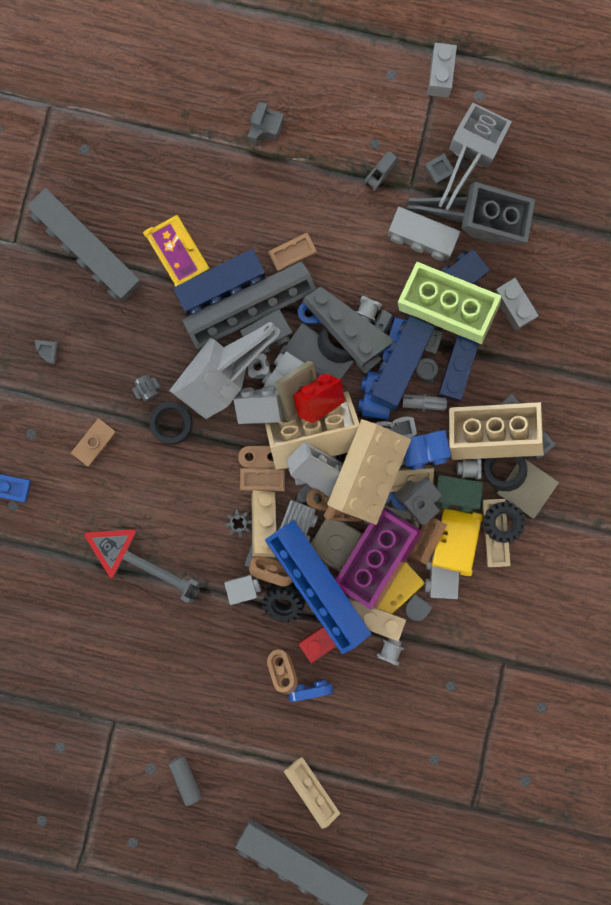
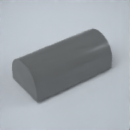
M185 755L170 760L168 762L185 806L192 805L201 800L202 795Z

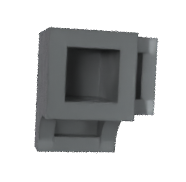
M258 102L249 123L252 125L248 134L249 143L257 146L264 139L277 142L284 124V114L270 109L267 104Z
M427 478L419 482L409 480L394 494L405 510L422 526L440 511L434 502L442 495Z

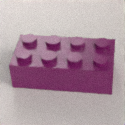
M383 508L377 525L369 524L335 581L344 593L368 609L377 608L423 534V531L388 508Z

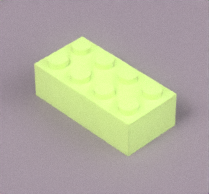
M416 262L399 298L398 307L399 311L482 344L500 306L501 295Z

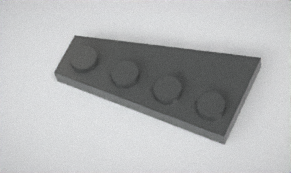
M322 287L307 295L303 300L305 305L361 367L388 349L394 341Z

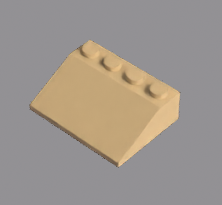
M348 391L343 392L345 398L343 404L314 424L298 416L290 422L283 418L281 422L265 423L276 470L289 468L287 458L304 442L309 443L331 457L349 451L359 427V421Z

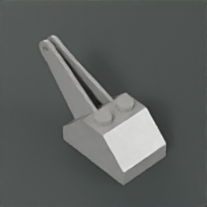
M475 103L471 104L449 147V150L453 151L459 158L446 191L438 205L439 207H442L449 193L462 157H466L473 162L455 189L445 209L447 211L475 166L489 168L512 121Z
M269 322L226 347L221 346L217 341L210 338L169 391L205 419L211 417L229 406L242 388L246 367L279 336L280 329L275 327L272 322Z

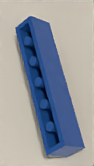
M295 520L265 539L342 654L357 647L371 635V632Z

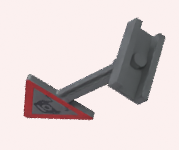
M137 530L88 532L84 534L110 578L115 577L122 561L126 560L177 587L178 591L183 593L180 599L192 604H199L200 599L196 598L200 591L199 588H207L209 585L199 579H180L129 552Z

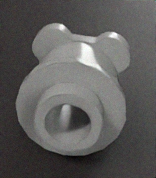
M362 296L360 299L361 305L358 311L355 312L368 322H375L376 319L374 317L382 304Z
M260 353L248 365L249 377L262 379L269 373L270 365L266 360L265 354ZM257 365H262L259 371L255 370Z
M461 459V462H457V475H460L462 480L465 478L481 479V459Z
M391 638L383 640L385 644L381 653L377 654L378 658L399 666L398 657L401 650H404V647L401 646L402 642Z

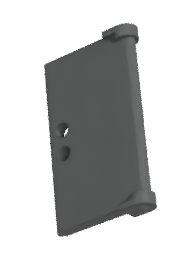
M302 323L287 345L280 349L279 354H285L288 351L304 362H313L314 366L322 369L324 373L341 379L354 360L352 359L345 363H335L328 360L321 354L318 348L317 339L319 334L305 323Z

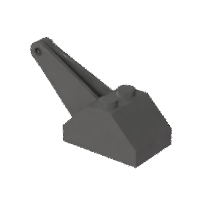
M478 182L469 185L467 197H455L450 209H465L464 213L436 209L446 208L451 197H446L442 207L438 206L442 198L408 199V203L411 205L407 206L406 210L462 223V229L472 238L496 244L523 245L528 243L535 199Z

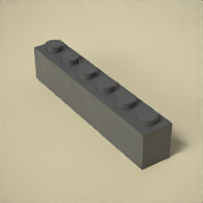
M46 188L27 205L31 211L29 216L38 225L42 222L47 227L45 232L52 239L58 237L63 242L60 246L69 255L73 252L78 257L76 262L84 270L89 268L94 273L91 277L100 286L104 283L110 289L107 292L116 301L120 298L125 302L142 285V282Z
M301 261L182 319L196 349H199L210 338L218 340L309 295L316 288L310 273Z
M249 819L236 842L235 848L238 849L237 852L247 859L253 858L258 861L257 864L267 871L269 869L273 870L285 882L290 880L297 885V889L305 894L310 892L315 895L317 901L323 905H362L368 896L365 886L252 819Z

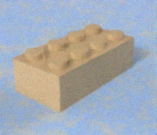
M541 402L449 408V448L452 460L543 456Z
M361 419L327 505L377 525L411 439Z

